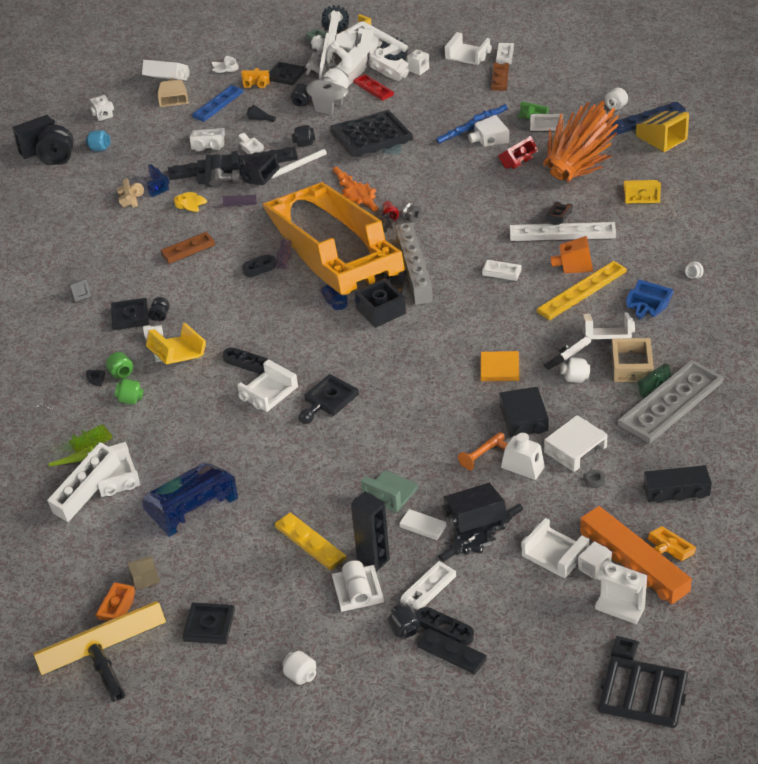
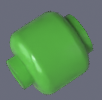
M115 352L107 358L106 368L115 379L121 380L127 378L132 373L133 363L124 353Z
M124 378L121 382H117L115 397H117L120 403L134 405L138 400H142L144 389L140 388L139 381Z

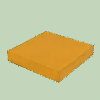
M519 351L481 352V381H519Z

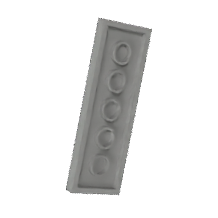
M691 360L618 420V426L650 444L723 383V376Z

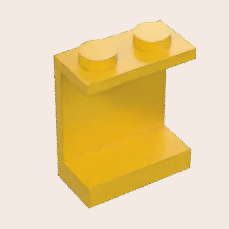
M183 323L181 336L165 339L155 329L148 330L146 347L165 364L199 358L204 355L206 340L186 323Z

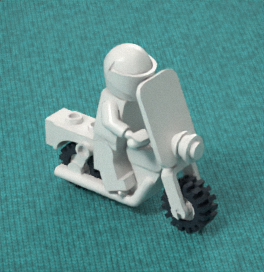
M332 5V8L328 6L327 9H324L321 23L324 30H328V33H326L325 38L318 35L317 37L314 36L311 41L313 49L323 52L318 80L332 82L348 88L353 80L365 71L366 67H371L396 81L406 78L409 73V63L405 61L408 46L405 42L403 43L402 39L398 41L399 38L396 37L395 39L363 21L348 28L349 14L347 10L345 11L344 7L340 9L339 5L337 7ZM333 52L342 58L338 66L335 60L332 59ZM326 63L329 70L323 75Z

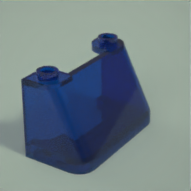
M202 463L148 492L143 499V508L168 537H171L178 533L176 530L178 524L186 522L184 515L215 497L219 502L226 499L229 503L238 499L235 477L223 468L210 463Z

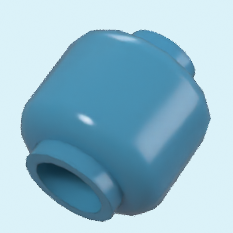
M103 130L90 131L85 142L91 151H105L110 146V136Z

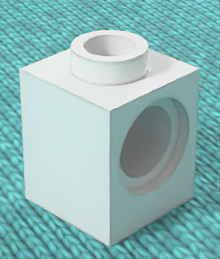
M416 49L408 55V70L418 75L428 70L429 54Z
M594 541L578 556V569L596 580L597 574L605 560L611 562L612 552Z

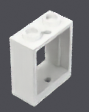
M143 60L142 75L186 81L187 77H189L188 65L180 63Z

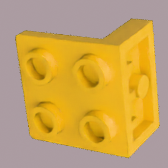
M658 180L624 181L625 203H660L661 182H658Z

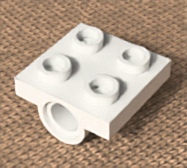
M350 561L343 566L342 572L332 574L341 612L384 603L374 565L363 567L360 561Z

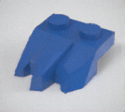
M639 279L634 290L631 289L626 298L627 307L636 309L635 315L639 320L647 313H650L651 317H656L667 308L673 295V289Z

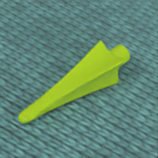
M91 445L70 456L50 462L48 466L82 462L88 456L87 453L91 452L94 448Z

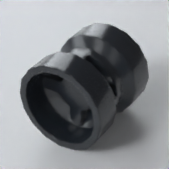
M157 297L153 300L148 313L151 320L164 321L170 307L168 300L162 297Z

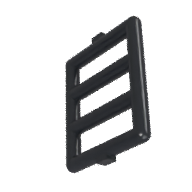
M612 657L609 662L606 678L602 679L601 689L603 690L598 711L608 715L675 728L678 725L681 706L685 704L686 694H684L688 673L685 670ZM618 667L631 669L623 707L609 705ZM641 671L654 674L646 712L632 710ZM663 676L677 678L669 717L655 714Z

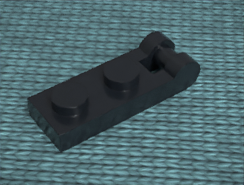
M555 202L546 214V222H550L553 225L563 224L568 215L571 214L573 204L567 203L565 205L561 204V202Z

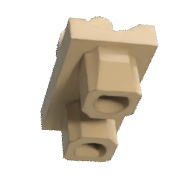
M127 178L123 180V186L117 188L120 196L118 198L119 203L122 207L129 205L138 207L136 197L144 193L142 184L135 183L130 186Z

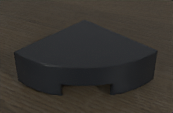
M87 370L88 381L95 386L102 387L106 374L105 371Z

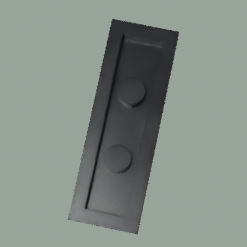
M430 628L417 642L418 648L474 675L487 659V655Z

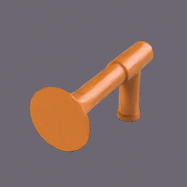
M502 432L497 433L470 454L465 452L459 453L458 461L460 465L471 471L474 469V461L494 446H498L505 451L508 444L503 441L505 439Z

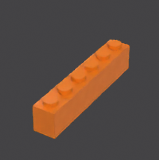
M598 506L580 518L581 534L586 538H590L593 542L595 541L601 546L608 548L612 552V560L614 562H619L625 568L647 575L646 587H650L657 592L661 600H667L670 604H674L691 591L692 578L602 507Z

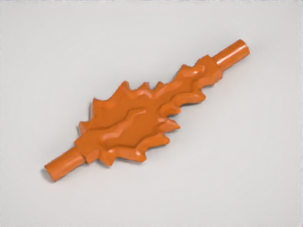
M337 166L333 168V172L340 181L339 185L345 188L342 190L343 196L352 202H357L358 205L364 204L368 206L373 212L378 210V206L373 202V199L376 197L374 195L376 189L370 188L368 183L363 185L361 182L353 181L352 176H348L346 172H342Z

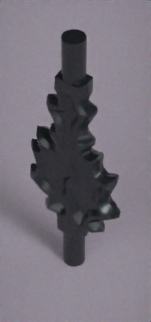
M518 503L507 510V519L461 533L458 529H454L455 537L450 539L452 543L450 548L438 555V558L445 562L461 552L465 555H468L470 551L482 553L484 547L493 545L491 541L496 540L491 535H494L497 530H504L506 528L504 524L509 523L513 516L523 511V506Z

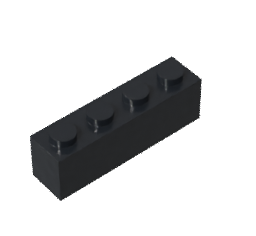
M364 491L351 503L357 561H360L365 566L374 565L377 572L390 560L385 502Z

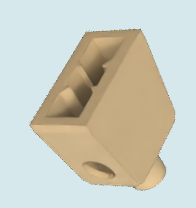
M171 78L160 83L158 90L160 107L189 104L183 80Z

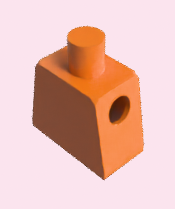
M587 236L560 244L561 255L550 256L552 267L563 265L564 273L593 272Z

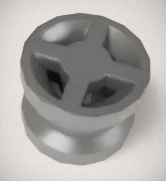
M406 202L402 206L400 214L402 218H408L409 221L415 222L420 218L422 209L417 205L414 206L412 203Z

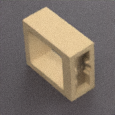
M651 338L612 339L614 382H653L654 366ZM618 353H646L647 364H619Z

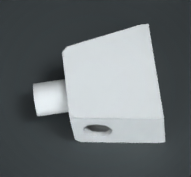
M497 115L475 123L474 133L468 134L470 143L479 141L484 147L509 143V130Z
M519 433L517 436H513L505 448L501 468L536 480L545 468L541 446L536 442L530 441L526 433Z

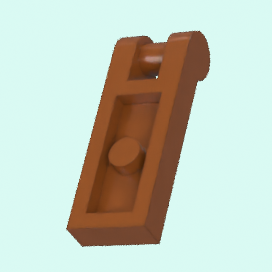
M509 63L493 64L491 91H507Z

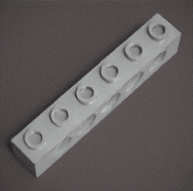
M403 223L395 225L396 242L399 250L402 252L404 268L415 305L433 302L432 285L413 224Z

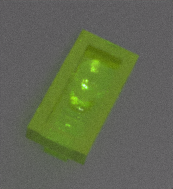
M104 424L87 432L82 430V435L78 437L75 434L72 435L69 445L75 452H79L91 445L95 448L100 442L105 443L113 439Z

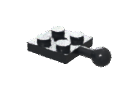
M329 374L304 395L305 401L313 406L309 409H302L299 412V421L303 424L311 423L314 419V414L320 409L335 416L359 395V390Z

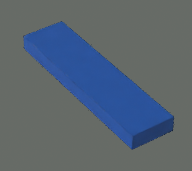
M233 85L229 86L195 111L192 117L205 122L241 95L243 89Z

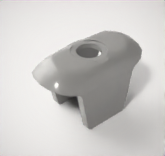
M321 80L312 81L306 87L307 93L312 97L315 111L328 115L333 114L334 104L340 106L343 104V97L349 92L344 86Z

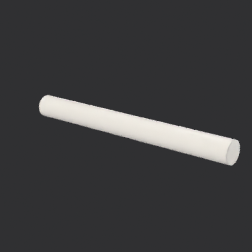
M322 149L280 168L271 178H275L326 155V150Z

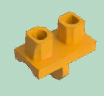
M255 68V70H242L241 72L244 88H250L252 84L257 85L259 88H265L266 85H270L269 70Z

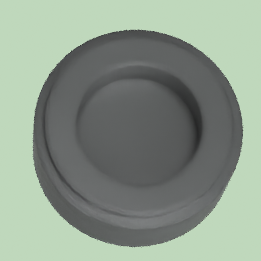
M599 470L588 471L585 474V484L591 488L602 487L605 484L604 473Z

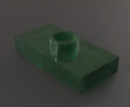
M664 363L638 381L639 393L642 398H646L671 377L670 365Z

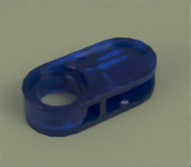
M329 285L321 289L325 301L329 305L331 304L334 310L347 308L348 298L346 295H341ZM339 301L344 302V303H342V304H335L336 302H339Z

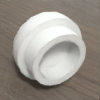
M696 261L690 262L685 268L687 277L691 279L701 278L704 272L703 266Z

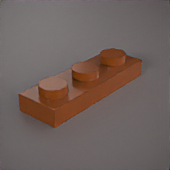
M206 231L161 249V256L170 264L215 246V242Z

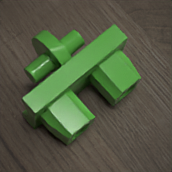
M521 101L518 117L530 120L531 114H548L549 107Z

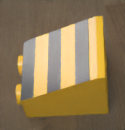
M659 111L637 123L636 136L665 152L687 140L689 113Z

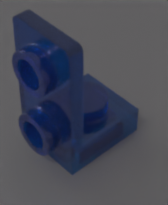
M152 164L148 165L150 177L153 179L147 182L149 195L155 197L168 191V184H170L168 177L163 175Z

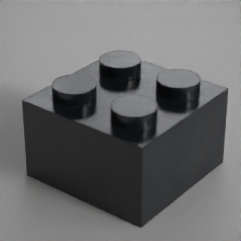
M382 279L354 292L356 309L375 328L406 314L405 296L387 279Z

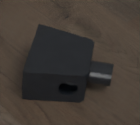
M274 154L253 157L244 166H241L240 176H243L246 183L265 185L280 169V166Z

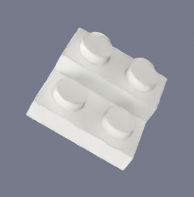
M225 128L193 130L190 135L191 149H195V151H204L206 148L220 150L224 146Z

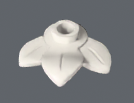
M226 56L224 62H212V71L216 73L234 72L239 68L236 59L230 56Z

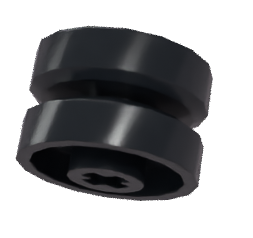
M60 125L44 127L40 131L36 146L37 157L46 165L66 164L70 159L74 143L71 132Z

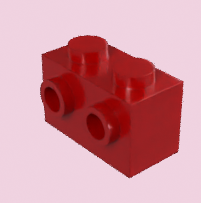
M530 136L499 154L498 157L504 168L512 167L515 169L522 165L520 161L524 160V162H527L534 158L532 154L539 151Z

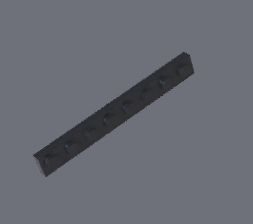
M295 147L239 155L241 166H244L251 158L274 154L278 163L298 160ZM197 163L168 167L170 180L197 176V173H205V171L198 170Z

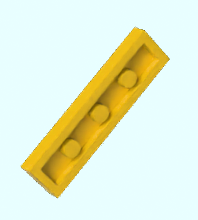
M291 512L275 523V528L330 571L346 560L344 553Z

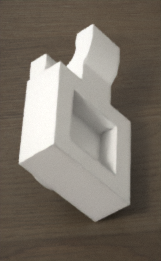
M245 133L238 135L242 141L239 145L247 154L264 150L263 144L257 139H249Z

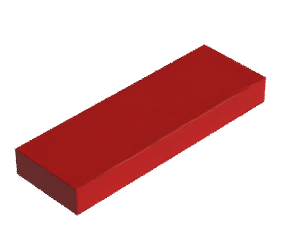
M366 74L353 80L354 84L381 101L394 95L392 90Z

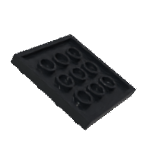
M389 109L330 126L333 135L352 157H360L369 152L374 153L380 149L391 148L397 144H406L408 141L413 140V134Z

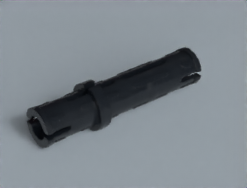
M93 644L89 647L88 652L94 661V669L96 672H99L111 700L115 702V697L117 701L125 698V692L112 669L110 658L105 655L101 644Z

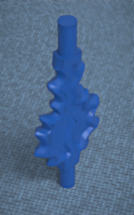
M504 104L496 109L484 110L482 113L474 115V118L468 120L462 126H458L454 130H450L436 138V141L440 144L457 135H461L465 131H472L475 123L508 110V107Z

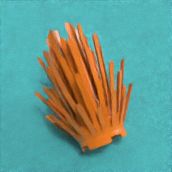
M601 101L597 107L595 104L593 107L591 106L582 120L581 118L590 102H587L584 108L581 105L574 119V112L571 113L566 128L563 125L564 119H562V114L560 113L553 145V135L549 129L547 158L543 161L544 167L547 165L551 169L549 173L559 180L565 179L569 183L575 177L593 173L592 171L603 168L598 166L588 169L613 156H607V154L597 155L611 146V143L605 144L618 134L614 133L606 138L618 127V124H615L613 127L611 125L618 119L619 115L615 116L611 121L615 108H612L608 114H605L606 111L603 110L605 101Z

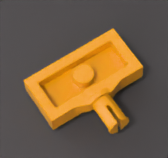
M663 526L653 530L648 536V540L656 545L654 547L656 551L660 554L668 552L680 561L694 555L696 550L695 546Z

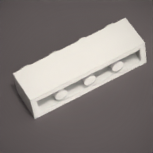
M100 442L47 500L53 514L67 522L74 517L99 489L98 482L106 480L120 465L115 450Z

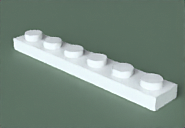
M615 222L510 225V241L571 240L587 236V239L616 238Z

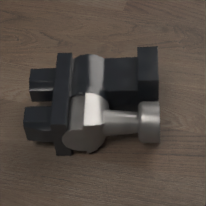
M232 151L228 155L215 154L211 156V154H207L206 159L197 160L198 170L205 171V173H197L198 184H207V187H219L223 181L232 180L233 183H240L241 159L238 151Z

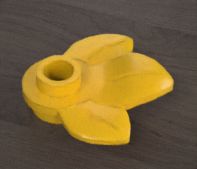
M186 192L174 197L175 207L194 212L199 211V205L207 202L204 197L194 192Z

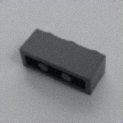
M706 465L644 471L643 485L648 502L681 501L685 498L695 497L701 499L711 494L712 482Z

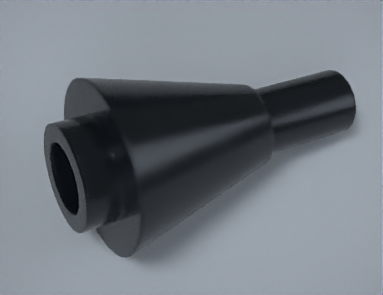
M252 105L247 110L249 120H267L270 122L276 120L275 116L267 114L255 105Z

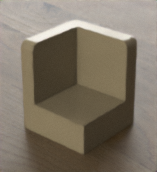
M152 556L127 563L136 591L160 583Z

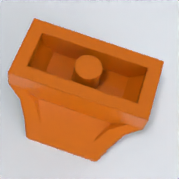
M114 582L95 614L97 619L108 622L127 614L134 600V586Z

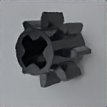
M379 212V216L375 217L379 220L384 219L382 226L384 233H386L387 228H393L392 222L394 219L389 217L390 213L384 215L383 212Z

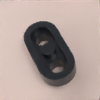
M263 255L249 260L242 265L243 274L247 277H254L273 270L276 267V259L273 255Z

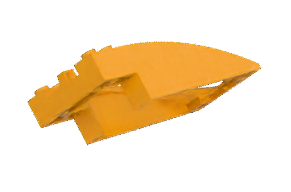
M323 182L262 203L263 208L279 232L308 267L341 295L349 294L357 289L356 282L363 279L370 285L375 283L374 275L384 272L388 276H396L399 272L405 270L401 250L385 240L382 221ZM297 200H306L322 208L350 228L366 245L370 255L344 263L338 258L334 238L318 242L291 221L290 211L292 204Z

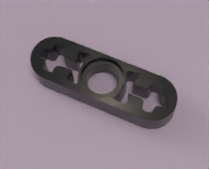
M234 347L227 348L222 353L223 360L227 364L258 374L265 372L263 363L268 360L266 357ZM245 360H251L249 363H243Z
M422 607L417 610L416 615L420 620V627L426 630L428 628L433 629L464 645H469L473 642L474 630L471 626L430 607ZM427 615L430 616V618L422 619V617H426ZM442 624H448L451 626L447 630H442L439 628V626ZM465 633H468V636L464 635L463 637H460V634L463 635Z

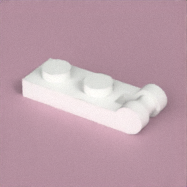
M438 561L402 595L400 603L405 606L409 605L417 612L418 609L425 607L456 577V571Z

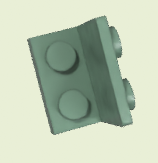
M386 470L377 479L365 476L361 480L362 493L366 491L385 502L386 509L396 513L418 489L417 483Z

